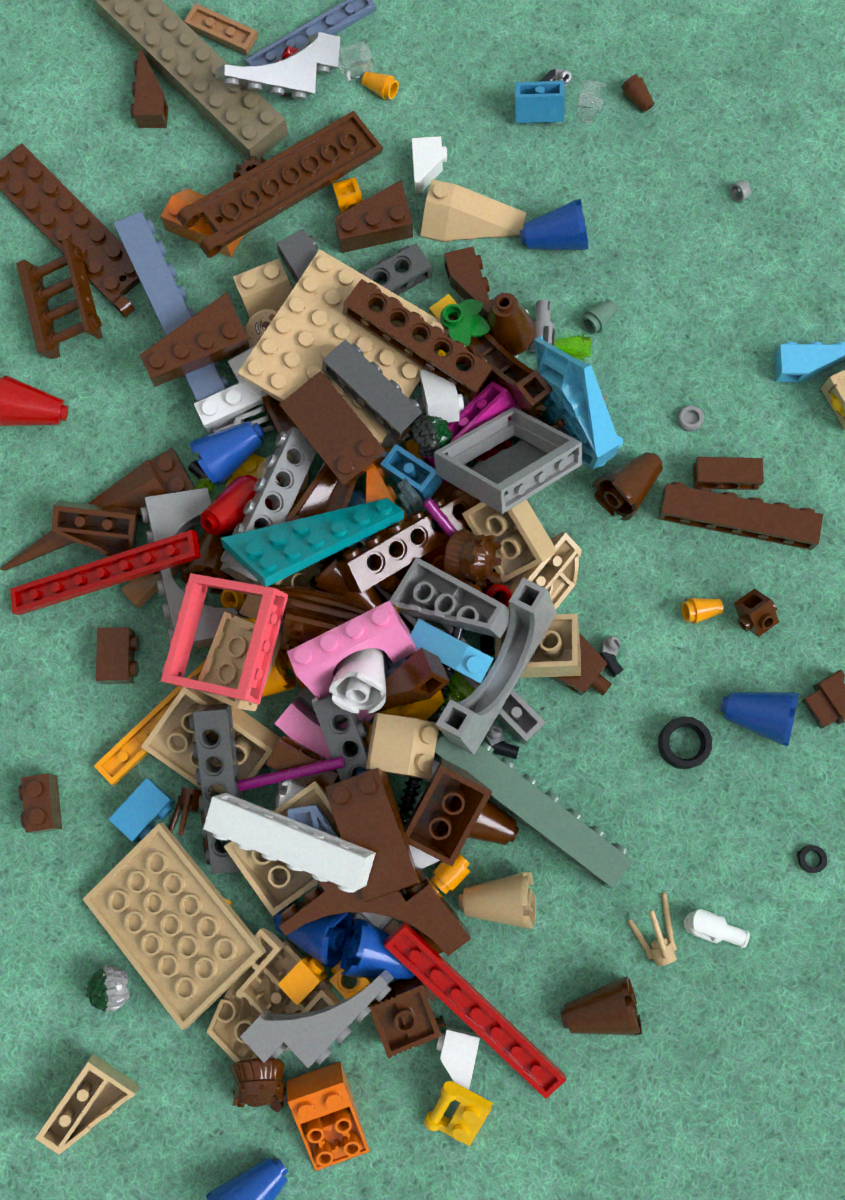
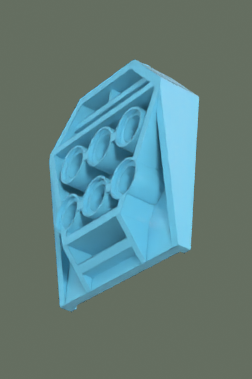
M538 336L534 339L538 372L553 390L549 398L543 403L546 406V419L551 425L555 424L559 418L564 419V428L574 439L582 442V463L592 470L601 467L608 460L615 457L617 450L623 444V438L616 434L592 366L589 363L584 364L544 341L542 336Z

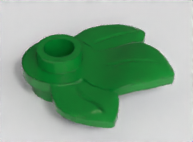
M467 299L459 305H447L440 314L442 325L449 329V337L454 341L462 342L466 347H469L471 337H481L490 331L487 321L479 315L483 308V303L478 300ZM452 316H455V317H457L458 319H457V320H450L449 318L452 317Z

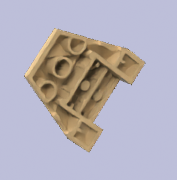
M261 928L255 934V937L266 952L227 989L224 998L218 1004L207 1030L209 1036L234 1062L259 1058L240 1036L267 1010L272 1014H295L319 1010L340 1002L338 997L331 991L332 986L330 982L325 979L303 1002L296 1005L278 986V983L305 957L290 942H282L275 934L265 928Z

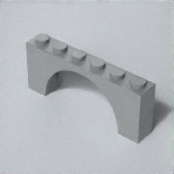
M208 488L145 497V507L140 508L143 523H148L149 531H146L147 544L189 531L201 525V514L211 504ZM170 568L158 571L160 579L156 580L158 594L164 595L166 603L162 604V613L164 620L169 619L171 629H167L170 644L185 593L174 581ZM203 604L191 650L211 647L224 611L238 615L236 607L215 608Z
M522 578L509 600L510 620L506 637L487 676L466 699L460 702L450 699L436 723V726L450 743L472 755H475L557 615L548 589L525 578Z

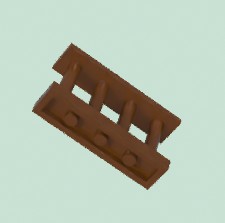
M67 239L62 241L65 255L40 267L31 264L25 259L16 263L37 352L49 359L60 357L58 346L61 342L83 332L97 339L103 338L100 328L102 323L96 313L84 265V253L79 246H75ZM68 265L71 277L44 289L43 276ZM74 287L75 300L51 311L49 310V298ZM79 310L82 322L55 333L53 327L55 320Z

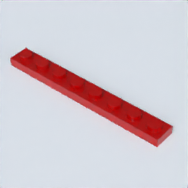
M189 530L11 588L12 613L22 615L199 559L201 556L197 532Z
M406 922L384 941V946L545 1099L566 1081L565 1074Z

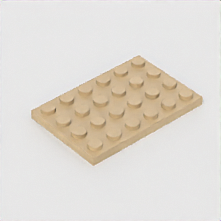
M158 823L83 898V901L181 1030L187 1029L266 952L264 947L164 823Z

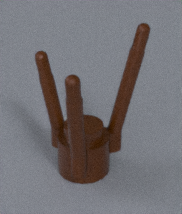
M182 788L168 827L171 833L174 831L182 810L178 835H183L188 813L198 812L199 796L202 795V790ZM201 812V823L205 822V814ZM203 838L204 853L206 848H208L207 838Z

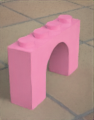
M388 601L287 651L296 676L320 700L332 694L331 692L329 693V688L337 673L335 667L348 655L363 649L378 648L385 651L391 661L395 663L417 652L418 649L409 629L392 603Z
M345 658L342 659V660L336 665L335 668H336L337 671L339 670V668H340V666L342 665V663H343V661L345 660ZM298 699L292 702L274 724L291 739L327 759H332L317 716ZM359 710V714L357 713L359 721L365 720L368 723L378 711L368 713V710ZM348 720L337 723V725L341 728H347Z

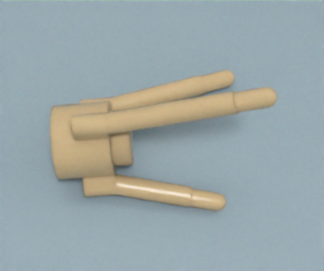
M665 892L662 893V905L667 938H663L653 910L649 911V915L657 940L651 942V948L633 920H628V924L644 948L648 960L654 959L656 966L667 965L677 960L674 952L677 948L674 942L669 903Z

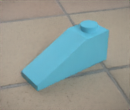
M418 619L411 632L418 650L423 648L438 656L443 664L479 683L482 682L494 659L421 619Z

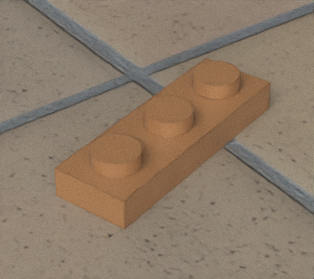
M196 3L184 20L194 32L245 55H248L258 38L256 30Z

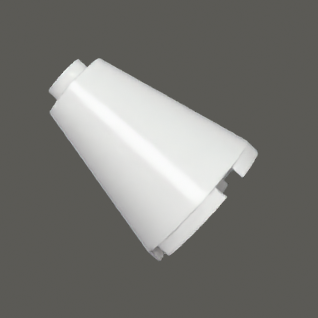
M378 648L363 649L345 658L329 688V693H332V701L343 710L358 714L359 710H368V713H374L382 708L386 701L383 650Z

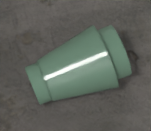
M607 299L605 302L586 311L581 319L583 328L590 334L601 332L617 311L616 304L612 300Z

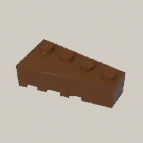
M226 292L144 351L140 356L154 387L247 350L249 349V343Z

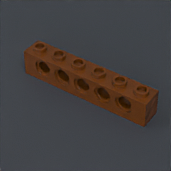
M361 279L344 301L343 314L425 370L454 383L456 390L471 401H473L489 378L493 367L487 359L474 355L468 351V348L462 342L452 340L446 336V333L441 328L433 327L425 322L419 313L410 312L403 307L398 299L388 297L382 293L380 288L374 283H367ZM377 306L381 309V311L374 312L371 311L369 307ZM397 320L403 325L396 327L391 322ZM420 335L425 340L421 342L416 341L413 336ZM435 350H443L446 356H438ZM463 364L468 370L461 371L456 365Z
M458 487L450 491L449 497L434 500L435 504L457 531L470 528L462 513L481 502ZM453 508H455L456 511L455 516H453ZM418 510L408 516V521L404 523L398 522L387 528L388 532L384 535H375L365 541L366 545L360 549L353 548L343 554L344 558L336 562V565L349 592L362 593L414 562L416 557L420 558L447 542L449 537L436 521L435 528H432L433 517L427 510ZM412 531H413V533H414V540H413V542L411 541V538H410V535H411V532H412ZM390 544L393 545V553L391 555L389 553ZM369 556L372 560L370 568H368L367 566V559Z

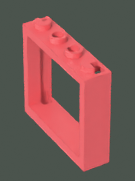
M190 573L181 609L178 612L175 631L170 641L167 660L163 666L161 681L183 688L260 705L288 594L272 587ZM208 587L262 596L238 689L184 678Z

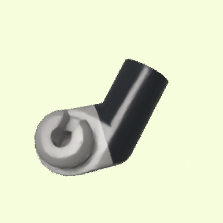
M552 69L539 82L564 81L566 86L570 83L572 75L568 70Z
M615 636L606 638L600 650L601 657L607 662L605 667L613 678L624 670L616 660L621 642Z
M492 725L486 734V741L494 749L493 753L516 760L519 746L506 743L502 735V729L497 725Z

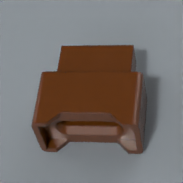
M842 670L834 672L813 685L815 692L801 700L818 723L820 729L834 721L838 725L845 723V674Z

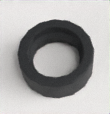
M683 716L673 719L662 728L658 737V748L662 758L669 765L677 769H690L701 765L708 759L712 751V736L703 722L693 717ZM688 727L699 735L701 748L693 758L682 759L671 751L669 738L676 729Z

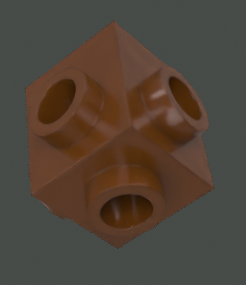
M755 588L734 603L739 616L737 621L740 627L746 632H752L757 637H760L779 623L775 603Z

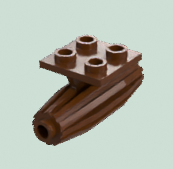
M268 586L288 594L282 618L284 627L281 648L288 651L371 610V608L345 597L297 586Z

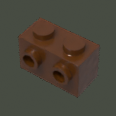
M47 773L22 777L18 793L20 800L23 801L24 812L21 813V824L25 828L26 833L36 834L61 830L62 820L57 775Z

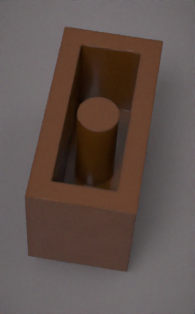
M130 627L97 628V682L101 684H134V677H137L139 672L138 662L134 661L135 650L139 649V636L135 635V631Z

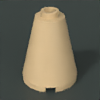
M525 871L464 888L463 894H459L460 911H464L467 917L533 929V924L536 921V898L532 893V889L529 888V885H534L532 873Z

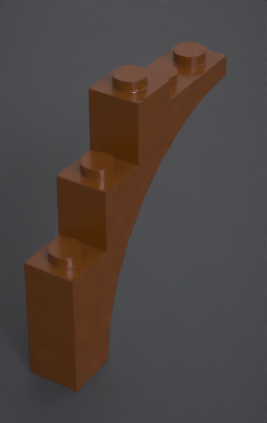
M429 878L423 882L419 879L420 883L410 886L407 889V894L399 890L369 902L364 901L360 889L356 892H345L338 888V884L330 881H318L322 888L315 887L304 896L305 901L299 906L293 904L281 914L283 918L279 924V928L286 936L304 924L325 916L346 912L375 913L393 917L415 927L432 939L447 956L471 939L467 927Z

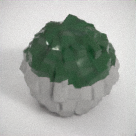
M105 965L93 974L87 983V993L85 994L89 998L90 1004L104 1012L116 1011L117 1008L123 1006L130 996L126 987L129 984L127 972L124 969H119L118 966Z

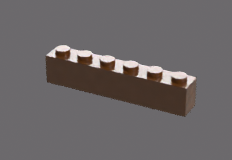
M672 482L671 484L667 483L663 489L658 519L813 550L819 544L823 514L815 513V510L811 508L795 509L790 508L786 503L777 502L770 504L756 497L744 499L731 492L719 494L712 492L711 489L706 487L694 489L686 487L681 482Z

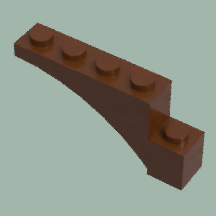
M452 316V317H450L449 319H450V320H457L458 318L455 317V316ZM489 333L481 337H471L470 345L467 347L468 351L476 356L484 357L493 367L488 381L490 383L493 381L506 388L526 414H529L549 398L553 390L537 370L534 371L520 362Z

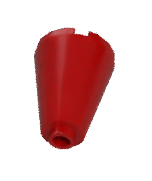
M3 375L0 378V426L60 425L62 420H67L69 407L64 405L63 399L13 377Z
M252 475L235 478L202 512L201 525L203 529L211 535L234 531L235 527L242 523L245 517L243 510L246 504L254 498L256 493L254 486L258 479ZM266 498L265 505L269 510H272V503Z

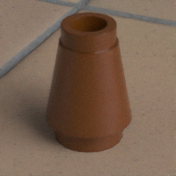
M635 74L621 86L624 91L623 95L643 113L654 106L655 103L642 77L639 78Z

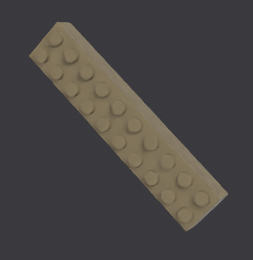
M92 0L97 13L137 52L142 50L148 63L248 161L251 160L253 155L258 161L289 135L285 118L257 91L248 90L247 85L242 84L236 87L226 86L224 81L215 79L216 68L228 64L162 0Z

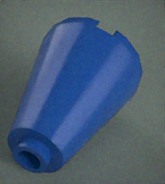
M581 199L573 200L524 223V229L520 230L522 245L527 244L528 249H589Z
M247 421L194 439L190 442V447L193 454L198 451V463L213 483H216L217 486H220L264 443L262 438L265 436V433L258 423L253 424L251 421Z
M730 692L729 697H723L720 712L725 713V719L778 744L788 746L799 693Z
M289 904L274 916L276 930L284 936L285 934L279 928L280 921L283 918L281 914L292 904ZM348 912L325 916L304 924L285 937L322 965L333 968L341 961L346 937L352 938L354 930L350 929L354 923L353 916L349 915Z
M356 919L350 928L355 930L352 938L346 937L340 968L345 969V971L341 974L347 977L377 978L387 970L394 979H413L415 975L384 946V941L390 934L364 919Z
M269 1157L211 1190L206 1195V1199L275 1200L288 1181L285 1175L289 1171L279 1158L273 1161Z

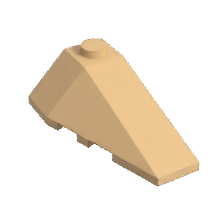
M432 179L425 202L420 237L441 242H452V240L460 239L475 240V238L520 236V230L523 229L527 213L459 185Z

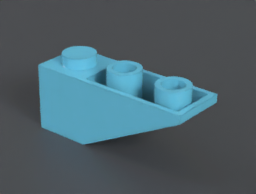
M786 342L780 344L774 354L776 382H803L845 361V342H838L833 345H823L821 342L809 344Z

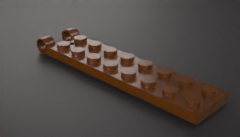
M352 111L196 202L183 207L176 217L186 229L194 226L201 217L206 220L215 233L204 238L199 247L208 258L214 257L226 245L380 155L383 147L358 115Z
M21 143L0 160V191L63 255H65L62 241L67 239L75 246H79L85 256L84 265L88 280L127 318L135 311V308L124 295L140 283V280L123 244Z

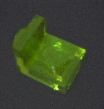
M456 673L450 679L452 683H449L447 686L450 690L445 692L448 697L444 698L446 704H448L450 699L460 702L470 696L475 690Z

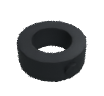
M805 846L797 852L799 865L806 872L817 873L827 866L826 853L819 846ZM809 851H814L819 855L820 860L816 867H810L806 863L805 857Z

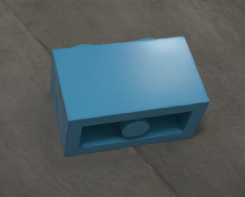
M564 81L516 82V123L563 122Z
M397 444L394 445L380 464L387 477L423 501L432 497L443 483L441 477L436 475V469Z
M146 778L109 820L132 842H139L140 839L142 840L153 829L152 826L159 819L164 820L170 815L174 809L171 805L175 800L156 782Z

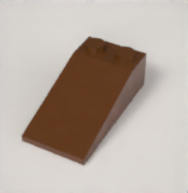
M321 371L279 404L346 488L387 456L386 450Z
M375 768L325 787L341 838L376 852L367 885L360 889L364 901L369 902L420 883L388 774L379 768Z

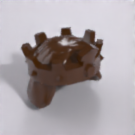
M466 529L458 530L450 536L445 546L443 557L444 570L456 579L463 578L481 587H486V581H489L492 585L500 584V574L494 573L493 569L494 566H501L502 559L496 557V550L501 549V543L493 541L494 535H475Z
M256 1058L233 1063L230 1070L236 1084L232 1092L234 1094L232 1106L244 1107L247 1104L251 1107H261L270 1104L272 1110L277 1113L281 1111L284 1106L283 1103L288 1101L285 1094L287 1088L285 1087V1082L282 1081L285 1067L284 1062L278 1058L276 1060L269 1058L263 1063L261 1059Z

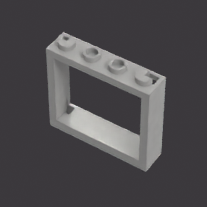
M512 407L435 451L436 475L503 514L581 466L582 442ZM514 435L548 453L498 484L464 465Z

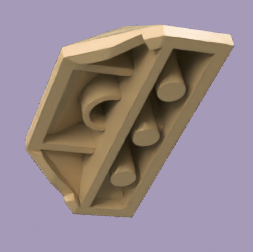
M566 532L551 538L557 552L544 562L513 577L505 585L510 589L512 595L522 578H525L548 589L555 610L576 585L579 557H581L582 551Z

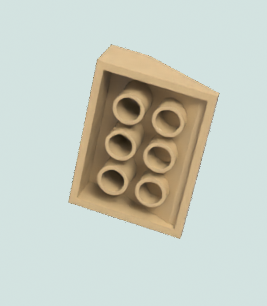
M192 676L190 678L198 681V679L195 676ZM182 688L141 748L201 789V785H197L196 769L199 768L198 758L193 756V742L196 741L195 731L190 729V714H193L198 705L222 704L224 702L200 691ZM231 706L239 779L242 780L254 777L281 737L243 710ZM212 729L206 730L208 738L212 740L219 739L216 731ZM209 757V761L213 766H222L219 758ZM212 785L215 792H225L222 785Z
M317 781L311 783L273 811L288 817L287 809L318 804L340 835L327 793ZM231 841L224 846L272 916L318 884V880L314 879L311 873L304 870L295 871L289 869L286 866L287 863L279 860L265 859L261 856L262 853L258 851L243 850L237 847L236 842Z

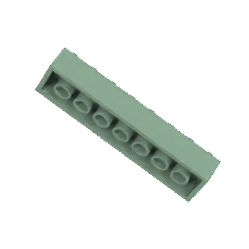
M442 734L436 742L434 756L441 761L443 758L469 772L492 790L489 799L604 887L612 889L615 887L633 862L628 857L630 852L617 842L610 844L605 840L607 835L594 825L588 827L581 822L584 819L581 814L572 808L566 810L560 806L561 800L550 791L543 793L537 788L539 783L527 774L522 777L514 771L516 766L507 758L502 757L501 760L492 754L494 749L486 742L482 741L475 755H472L450 743L445 735Z

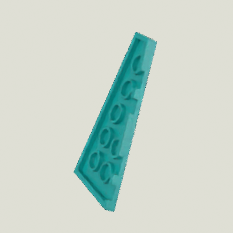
M385 498L222 537L221 543L222 547L263 586L268 587L403 520L404 512L391 500Z

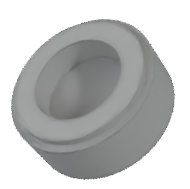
M686 406L681 409L678 415V424L685 431H696L704 422V414L697 406Z

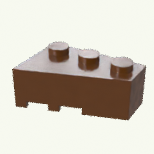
M402 180L334 217L342 253L413 238V223Z
M59 500L53 505L51 532L83 546L91 547L100 551L99 553L112 556L136 548L139 510Z

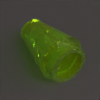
M584 334L555 340V347L576 359L584 360V357H590L591 337H585Z

